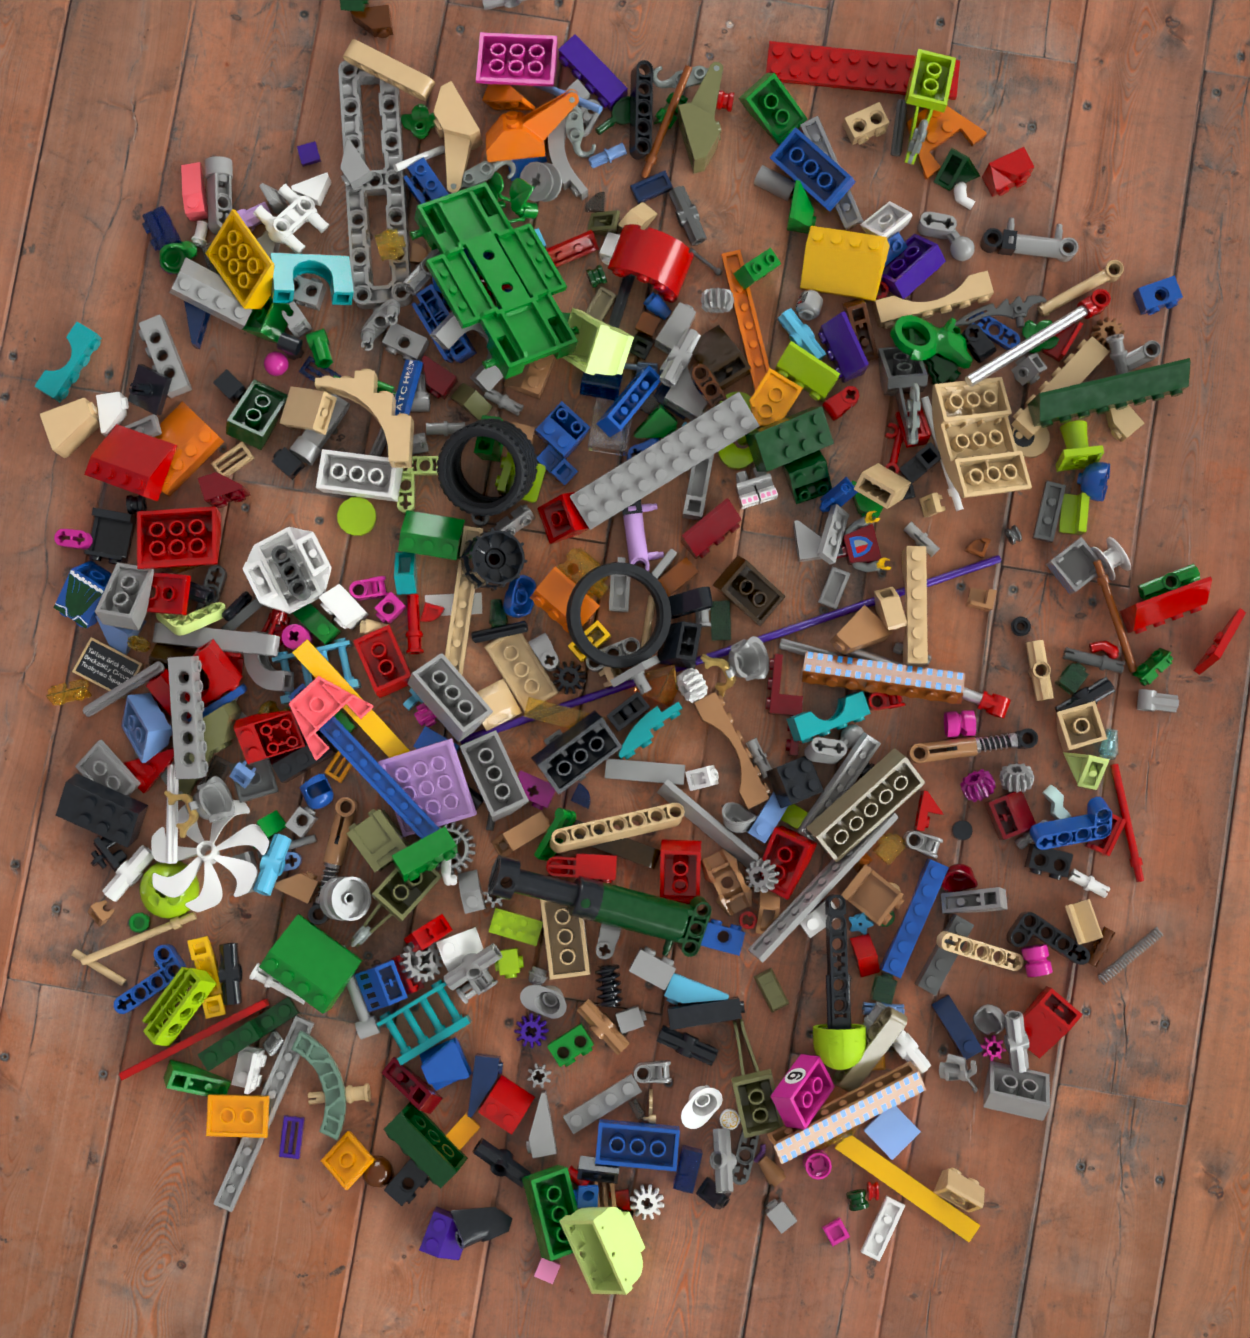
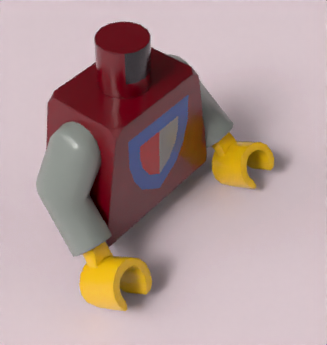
M869 511L866 516L854 521L845 530L842 538L843 545L840 546L837 559L846 557L848 565H852L855 569L864 572L891 569L889 566H884L885 561H890V559L881 557L874 526L870 524L880 520V518L872 519V514L877 511Z

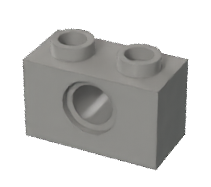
M397 323L390 325L382 341L387 352L393 355L398 353L403 356L404 360L421 361L429 346L427 338ZM403 341L410 342L407 348L400 347Z

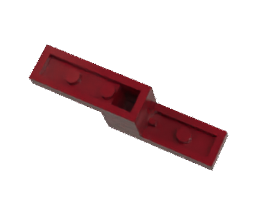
M774 654L773 658H770L769 670H772V678H768L767 682L770 698L766 697L765 709H769L768 714L794 716L802 713L803 696L779 694L783 654ZM790 731V739H786L785 751H789L788 756H798L799 741L793 740Z

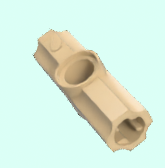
M1044 641L1027 642L1025 644L1030 666L1029 675L1032 678L1036 701L1053 699L1050 679L1051 668L1047 663ZM1036 666L1043 668L1044 673L1042 676L1036 673Z

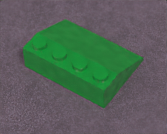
M298 914L269 950L259 967L324 1014L332 1009L363 960Z

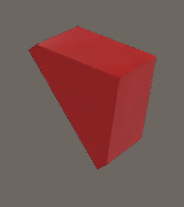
M869 933L850 938L860 977L879 973L878 956Z

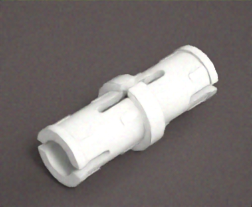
M1072 869L1070 872L1072 875L1068 876V880L1079 884L1086 891L1090 890L1098 894L1102 898L1108 895L1106 891H1110L1109 886L1096 881L1095 877L1087 876L1076 869Z

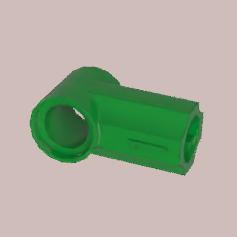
M325 329L305 334L317 368L324 369L330 367L333 360Z

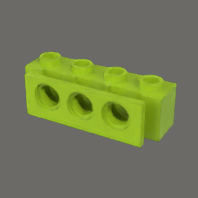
M181 967L143 1018V1023L148 1024L143 1032L153 1044L170 1047L217 983L207 971Z

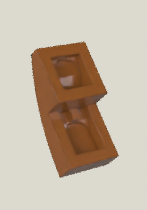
M685 557L658 581L662 584L669 597L699 571Z

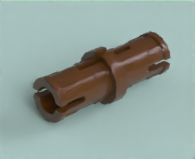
M1105 926L1102 930L1103 938L1093 942L1090 959L1087 962L1096 968L1104 953H1107V947L1115 935L1114 931Z

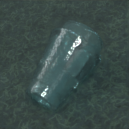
M1106 729L1107 739L1101 742L1098 752H1100V757L1114 760L1116 755L1119 754L1118 731Z

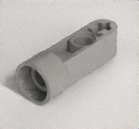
M220 156L205 159L208 226L210 231L216 235L232 210L231 180L233 179V162L229 158Z
M331 394L337 400L326 435L306 429L301 436H298L289 449L293 455L310 466L319 457L322 447L349 410L350 403L335 394Z

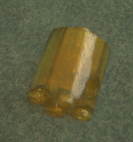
M580 547L578 549L572 548L566 555L568 560L563 564L560 563L557 568L577 584L585 574L601 566V564ZM575 564H577L579 568L576 574L573 572V566ZM609 576L597 581L586 594L591 598L595 595L600 599L609 589V586L605 584Z

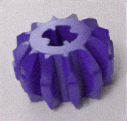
M530 1013L529 1020L523 1015L522 1020L524 1023L517 1021L516 1025L522 1029H515L514 1033H521L516 1040L524 1039L522 1046L525 1047L527 1042H530V1048H534V1041L538 1046H541L540 1039H547L546 1035L542 1034L549 1032L548 1028H542L547 1022L545 1020L539 1023L540 1015L537 1016L536 1020H533L534 1015ZM527 1027H535L537 1029L535 1031L536 1035H533L532 1033L528 1034L527 1031L529 1028Z

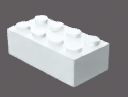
M322 449L316 488L325 493L398 502L403 468H392L388 457Z

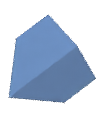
M95 616L109 646L125 655L129 653L146 623L144 620L138 631L104 625L98 616Z

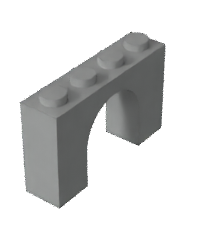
M453 312L430 334L442 349H449L465 332L475 330L482 334L487 344L489 340L480 323L462 329ZM489 350L486 360L492 358ZM481 365L470 378L483 392H489L503 378V375L496 366L484 369L483 365Z

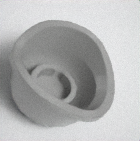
M728 802L722 808L723 824L734 833L748 831L751 824L756 820L755 814L749 812L738 803Z

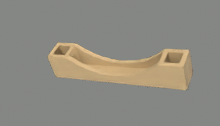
M987 270L969 275L959 288L938 300L912 302L896 296H890L876 300L873 304V310L878 327L888 329L892 328L895 322L902 316L913 315L925 319L933 316V313H948L955 307L963 309L969 307L974 302H978V304L985 303L990 300L989 298H991L994 291Z
M906 546L902 551V573L905 586L907 621L903 642V665L924 667L928 663L926 546Z

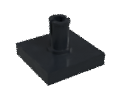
M138 364L133 383L130 384L128 401L154 415L161 416L172 379L143 364Z

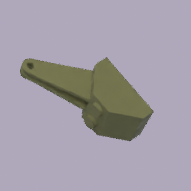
M739 1019L743 1038L755 1072L745 1075L736 1020H734L733 1026L737 1039L742 1075L731 1078L744 1138L773 1132L784 1125L771 1098V1094L775 1090L771 1069L759 1071L745 1031L743 1019Z

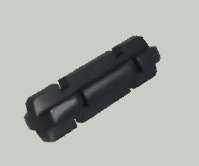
M248 591L242 593L222 613V617L226 621L232 620L252 600V595Z

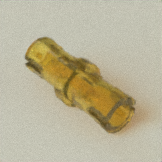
M131 636L128 639L130 642H127V644L134 651L148 652L150 650L148 646H151V644L145 638Z

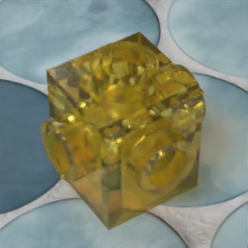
M387 229L381 234L374 235L382 261L397 259L401 255H405L403 247H406L403 235L399 236L397 229Z

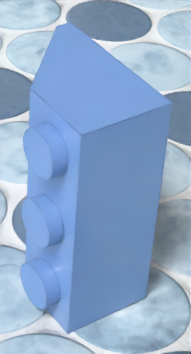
M151 693L127 695L121 727L140 761L146 763L168 745L170 736H172V727L168 724L164 713L159 709L158 703L154 700Z

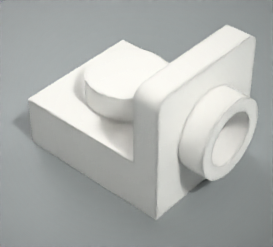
M714 765L685 772L690 791L718 784L719 774Z

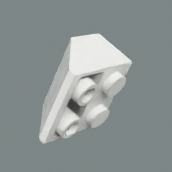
M340 584L319 597L322 601L320 605L330 615L335 614L334 620L344 629L349 628L353 630L360 624L361 620H364L369 615Z

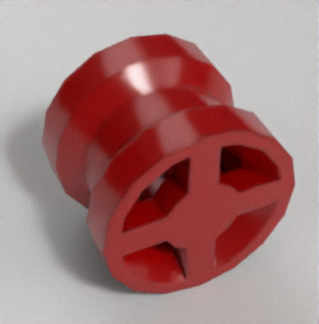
M719 90L716 109L721 110L723 108L731 112L735 93H725L723 90Z

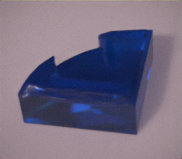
M579 783L571 801L589 809L591 802L590 794L586 787Z

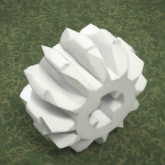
M686 669L676 676L678 690L681 692V696L685 697V700L693 703L702 699L707 694L708 686L705 684L706 680L703 679L702 674H699L697 669Z
M642 1184L640 1185L641 1192L634 1189L633 1192L636 1196L630 1197V1201L634 1202L630 1207L633 1210L637 1209L635 1216L643 1213L642 1220H645L646 1214H649L652 1220L654 1219L653 1212L657 1215L661 1214L658 1208L664 1207V1203L660 1202L664 1199V1196L661 1194L657 1195L659 1188H655L652 1191V1184L648 1185V1190H645ZM645 1198H650L652 1204L649 1203V1206H645L642 1200L645 1201Z

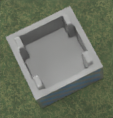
M1081 537L1045 565L1069 595H1071L1097 576L1093 562L1100 559Z

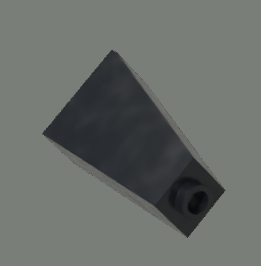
M738 996L729 997L728 1000L667 1006L670 1030L742 1019L741 1013H745L744 1001H740Z

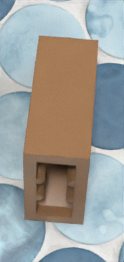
M864 605L829 642L836 651L846 655L884 642L893 631L888 630L884 623Z
M540 811L506 831L491 843L499 855L506 857L547 832L550 827V820Z

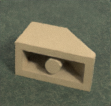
M642 202L632 208L619 222L618 232L621 234L624 225L628 224L640 225V229L644 230L658 214Z

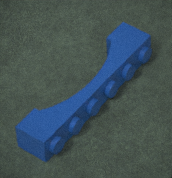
M926 859L905 916L879 968L901 978L949 867L934 860Z

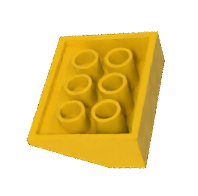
M232 209L205 254L244 309H262L271 296L275 265L236 210Z
M811 226L806 242L800 288L876 301L890 247L887 237Z

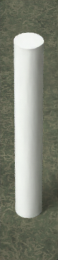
M441 145L393 165L394 170L398 172L406 169L423 157L425 160L443 154L445 153V147Z

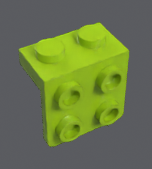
M509 452L506 457L503 456L500 465V468H503L502 474L497 476L495 487H498V493L506 495L510 491L515 478V464ZM538 464L536 466L538 470L533 486L521 500L532 503L537 502L546 472L544 465Z

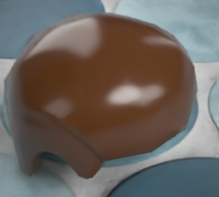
M374 1155L375 1161L366 1169L362 1177L368 1185L381 1188L389 1184L393 1177L392 1165L385 1157Z

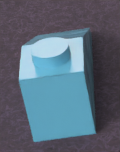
M677 973L673 974L664 993V996L667 997L666 1001L678 1005V1002L684 1004L728 1000L729 994Z

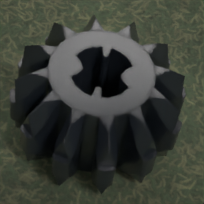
M574 661L570 662V667H567V663L563 662V670L560 666L556 667L560 674L553 673V677L559 678L553 681V684L561 683L557 690L561 691L565 687L564 693L566 695L569 693V688H571L573 694H576L574 687L577 686L578 689H583L579 682L586 683V679L579 677L584 676L586 673L585 671L578 672L581 669L580 664L574 669ZM567 673H570L571 676L575 675V679L572 678L573 682L564 681Z

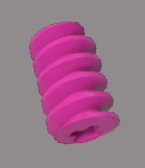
M291 624L283 630L282 641L284 645L292 650L298 648L307 639L313 644L311 632L301 625Z

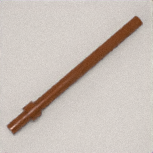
M685 65L651 151L644 160L646 163L640 176L645 179L648 178L652 166L656 164L658 159L656 156L692 71L690 66Z
M1096 560L1093 564L1097 573V583L1101 585L1129 672H1135L1137 667L1109 586L1108 574H1105L1101 560Z

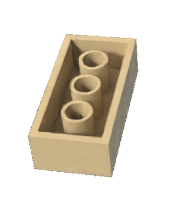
M540 899L550 980L590 975L591 969L584 919L569 915L568 906Z

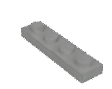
M631 1073L563 1115V1118L572 1133L575 1134L635 1097L642 1090Z

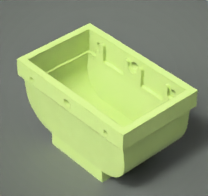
M572 308L568 324L570 328L578 327L579 334L575 335L578 343L574 353L562 358L587 374L622 375L634 337L619 328L612 327L595 319L581 310Z
M586 1207L576 1210L571 1215L564 1216L559 1221L591 1293L627 1295L633 1289L632 1285L642 1273L643 1260L641 1252L645 1249L630 1212H621L616 1207Z

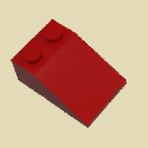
M390 625L353 640L374 692L379 699L409 686L408 681L412 673Z
M784 826L774 828L762 858L763 861L770 860V865L775 864L774 872H779V875L775 876L779 882L774 884L775 888L769 891L787 900L790 898L812 858L817 842Z
M662 839L660 851V897L690 904L694 897L700 896L702 841Z

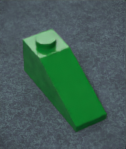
M311 603L292 612L301 623L326 645L331 644L342 632Z
M175 1060L169 1061L163 1077L167 1089L206 1097L209 1094L227 1095L231 1080L192 1064Z

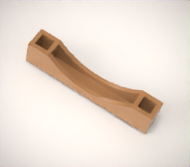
M716 692L694 702V706L702 722L720 731L734 748L740 766V786L738 792L748 810L770 799L768 795L771 792L766 783L762 784L759 778L762 775L757 765H752L750 759L753 757L748 747L744 749L741 743L743 737L740 731H735L732 724L735 722L730 712H725L723 706L726 704L722 696H717Z

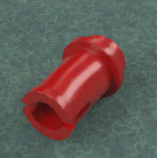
M571 1165L568 1169L571 1181L578 1187L588 1185L590 1181L577 1179L578 1170Z

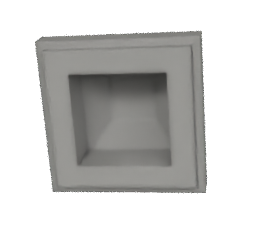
M273 1030L262 1046L270 1056H273L281 1050L284 1040L277 1030Z

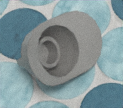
M534 984L525 987L521 991V1003L525 1008L551 1019L560 1018L566 1012L565 998L562 991L556 986L547 985L544 987Z

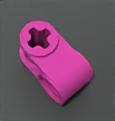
M386 576L355 581L350 585L349 592L358 601L385 598L389 594L386 592L385 587ZM356 587H364L362 595L354 594Z

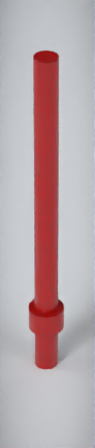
M1113 764L1110 767L1122 819L1127 820L1124 829L1131 856L1129 861L1134 869L1136 882L1144 881L1141 867L1143 862L1137 850L1119 765Z

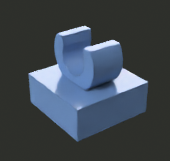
M246 761L243 763L239 762L229 776L243 788L249 785L256 771L255 767L252 770L245 767Z

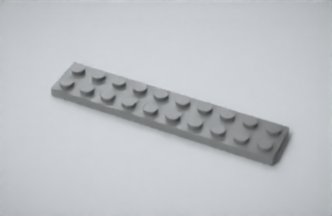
M737 392L570 495V498L591 530L759 427V424L740 392Z

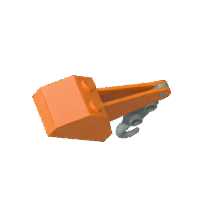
M569 89L527 114L516 111L502 114L485 134L487 162L544 157V140L564 118L567 137L573 145L576 155L582 158L593 155L596 150L595 144L592 145L591 150L588 152L582 151L580 147L584 136L582 110L577 106L579 102L578 92L574 89Z

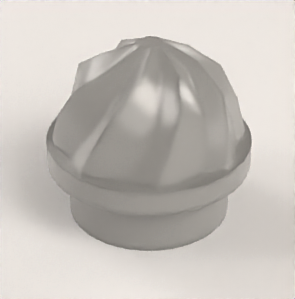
M533 966L531 971L529 970L528 972L530 983L532 985H542L548 978L546 976L548 971Z

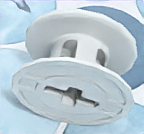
M1108 537L1106 540L1108 549L1102 552L1097 547H1092L1091 549L1106 567L1104 571L1105 574H1108L1109 580L1113 581L1115 580V567L1120 566L1122 569L1129 571L1131 570V564L1121 545L1114 538Z

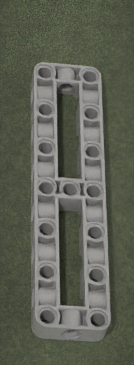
M345 60L340 63L338 68L343 154L346 141L350 140L353 145H358L356 150L366 164L361 85L379 84V111L383 128L381 130V143L385 162L383 170H371L373 179L353 190L350 185H345L350 265L354 290L353 299L361 309H374L377 305H382L391 299L398 301L400 306L404 307L412 302L413 295L407 293L403 298L397 297L399 292L405 291L402 282L411 274L406 184L403 178L405 176V169L396 172L393 167L394 164L404 161L400 91L395 86L351 65ZM348 71H354L351 75H345ZM388 105H394L392 109H386ZM352 107L356 108L354 112H347ZM391 142L397 143L394 147L388 146ZM393 179L399 180L397 184H390ZM375 180L380 181L377 186L371 185ZM386 195V221L390 238L388 252L392 281H390L389 285L374 286L368 196ZM396 216L402 217L399 222H393ZM357 219L363 220L360 225L354 224ZM397 254H404L401 260L395 259ZM359 257H366L363 262H357ZM362 294L368 295L367 299L363 301L359 300V297Z

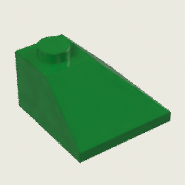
M796 180L792 194L787 231L809 234L810 227L815 226L817 216H813L814 208L800 180Z

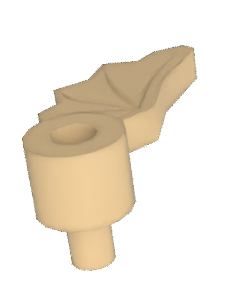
M649 1089V1117H643V1121L656 1124V1114H652L653 1089Z

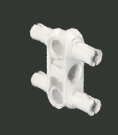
M284 184L279 189L278 194L290 205L277 217H273L262 205L254 211L253 215L265 225L269 238L273 242L286 244L296 254H300L304 250L305 245L293 233L305 222H310L322 234L328 228L329 223L317 213L314 201L310 197L297 195L287 184Z

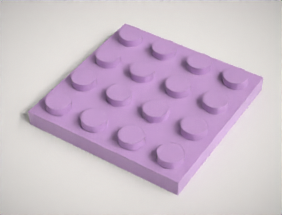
M452 738L378 761L437 826L469 818L477 814ZM395 812L403 837L415 834L410 826Z

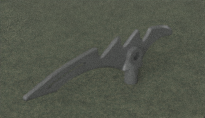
M1030 295L1027 296L1023 303L1021 297L1017 296L1009 304V300L1005 299L997 308L991 303L968 313L957 320L955 326L970 325L981 318L998 315L1016 319L1017 328L1025 327L1023 318L1027 317L1028 310L1034 304L1047 302V300L1042 296ZM987 311L986 313H983V314H981V315H978V316L974 317L973 319H971V320H969V321H966L968 318H970V317H972V316H974V315H976V314H978V313H980V312Z

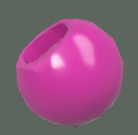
M271 352L265 357L264 368L270 375H283L288 369V359L281 352Z

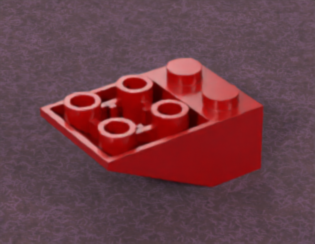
M292 710L254 714L235 720L234 731L247 764L305 747Z
M1046 986L1023 1013L1024 1028L1030 1044L1028 1050L1039 1059L1066 1035L1083 1015L1051 987Z

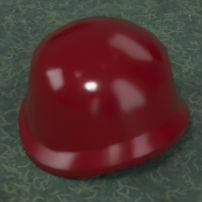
M965 864L950 866L942 882V887L947 892H960L966 889H974L978 886L972 868Z

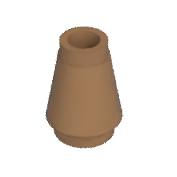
M768 1156L758 1163L769 1185L772 1184L774 1188L786 1178L784 1175L785 1171L769 1159Z

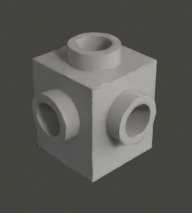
M1034 353L1027 358L1023 356L1015 362L1017 366L1011 371L1014 374V378L1022 386L1027 383L1032 385L1041 378L1039 375L1047 369V366L1039 355Z

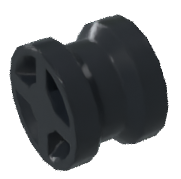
M127 495L126 508L128 514L134 515L135 512L147 511L146 497Z

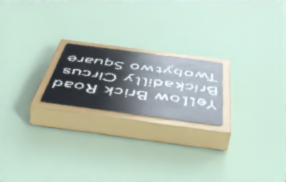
M91 637L72 672L110 691L140 673L144 664Z

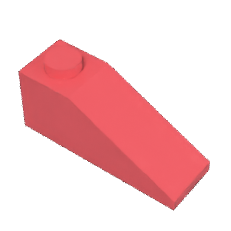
M201 163L181 165L182 197L185 214L191 222L208 219V204Z

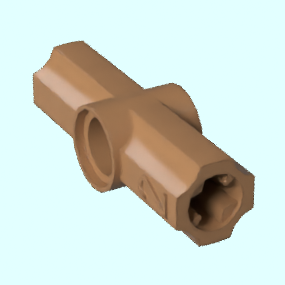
M590 998L577 1009V1012L588 1022L592 1031L601 1040H604L617 1055L630 1044L616 1028L617 1026L606 1013L603 1014Z

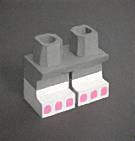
M755 467L753 468L755 478L750 480L746 471L736 473L737 484L735 488L741 510L758 505L759 502L761 504L777 499L778 493L773 485L770 473L757 472Z

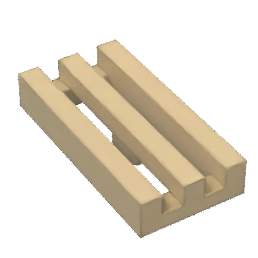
M240 442L210 464L216 472L228 477L253 460L254 456L245 443ZM240 449H244V451H242L241 453H239L238 455H236L228 462H226L224 465L218 468L217 465H219L227 458L238 452ZM245 455H248V456H246L244 459H242L241 461H239L238 463H236L234 466H232L231 468H229L228 470H226L225 472L222 473V471H224L226 468H228L229 466H231L232 464H234L235 462H237L239 459H241V458L244 457Z

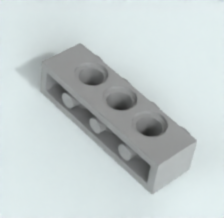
M157 315L139 322L141 329L138 332L142 341H146L148 346L145 350L149 359H153L155 364L152 365L153 370L165 376L171 371L175 372L171 378L168 396L173 398L191 391V384L165 319L161 315ZM161 336L158 343H153L155 337ZM168 354L166 360L160 361L161 355Z

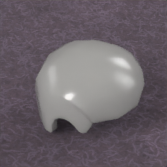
M983 1005L973 1016L974 1024L986 1035L992 1032L998 1034L1005 1028L1004 1013L997 1006Z

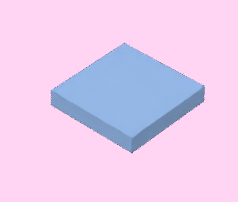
M897 1106L877 1115L863 1129L891 1160L921 1132Z

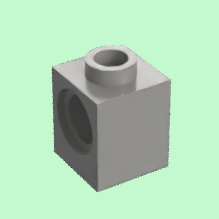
M299 806L285 826L299 837H305L318 820V817L315 816L316 812L309 806L305 808ZM301 815H305L308 819L307 824L304 826L299 824V817Z
M638 1005L615 1013L622 1034L644 1027V1021L647 1020L644 1009H639Z
M781 1197L778 1200L773 1199L766 1205V1215L781 1234L797 1222L796 1216Z

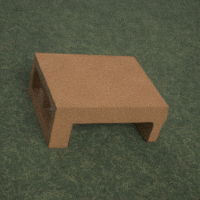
M866 864L841 894L845 900L849 901L878 926L882 924L886 926L893 917L890 915L895 908L898 910L905 902L903 899L905 895Z

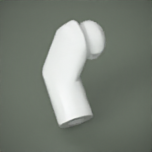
M958 182L954 187L955 201L971 210L975 201L967 197V185L964 182Z
M451 860L442 861L441 874L444 884L447 886L456 885L457 876L451 875Z

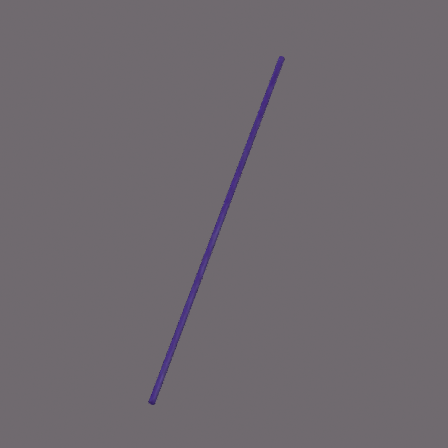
M997 555L927 579V587L1001 563V558ZM905 587L895 590L899 597L905 595ZM873 597L758 636L757 638L765 643L859 611L864 605L867 608L874 606L875 598ZM731 646L705 655L711 658L729 655ZM701 656L697 657L696 666L704 663L700 659ZM669 666L644 676L650 682L688 668ZM628 680L616 687L610 686L504 722L489 731L485 729L477 731L461 740V745L496 730L499 733L635 687L636 684L633 680Z

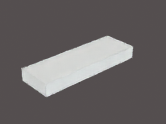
M887 1195L885 1196L860 1250L861 1253L880 1262L905 1208V1204Z

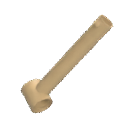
M1112 260L1101 272L1045 303L1041 302L1037 307L1042 317L1049 316V313L1105 282L1112 283L1117 281L1124 271L1123 264L1118 260ZM1109 268H1114L1117 274H1111Z

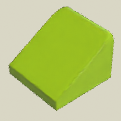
M792 804L787 807L781 820L798 829L808 812Z

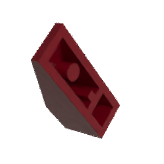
M393 1057L381 1072L422 1112L431 1114L443 1099L428 1083L404 1064L400 1065L396 1057Z

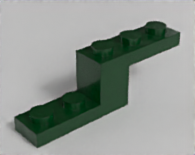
M288 996L197 1055L209 1072L300 1012L291 997Z

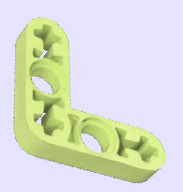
M412 456V465H415L414 461H417V471H414V467L407 468V471L403 469L401 483L404 480L411 482V488L406 491L401 489L400 484L397 507L403 514H406V510L413 511L415 509V476L438 475L437 471H434L435 466L433 462L436 460L437 464L438 456ZM429 461L431 464L429 470H421V462ZM400 494L407 495V500L411 503V506H408L407 509L401 506L405 502V497L400 496Z
M217 602L187 615L155 614L156 618L175 635L181 636L223 619L222 613L226 610V606L222 602Z

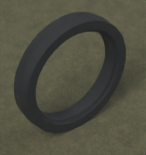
M607 563L589 571L573 588L566 609L567 627L574 644L587 658L606 667L627 668L649 659L660 649L670 629L671 606L664 587L650 572L629 563ZM615 574L626 575L641 582L652 595L657 613L656 625L647 643L639 650L624 656L609 655L597 649L586 637L580 617L583 599L591 586L600 579Z

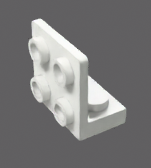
M248 1046L238 1053L231 1085L245 1088L244 1094H250L257 1087H260L262 1081L260 1071L261 1067L265 1066L267 1055H264L265 1049Z

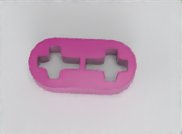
M59 529L54 536L56 544L65 548L84 550L92 545V536L81 530ZM68 536L70 537V540L65 539L63 541L62 538ZM77 538H85V541L78 542Z

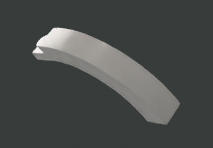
M579 79L566 89V91L574 89L578 92L579 97L586 100L590 99V93ZM564 118L548 136L550 161L561 173L564 191L570 187L572 194L575 197L579 196L583 201L588 197V189L574 173L566 157L565 139L567 133Z

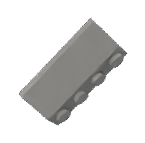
M185 258L169 293L241 330L245 326L252 309H244L221 275Z
M443 653L421 666L410 676L408 685L458 743L473 733L493 713L492 709Z
M496 730L460 746L464 760L493 822L511 815L529 802Z

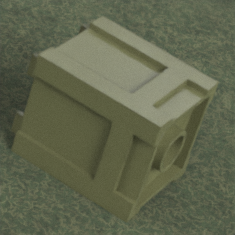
M372 809L368 812L369 817L357 825L355 823L348 827L350 831L346 834L373 871L381 872L393 862L392 855L410 846V844L385 810Z

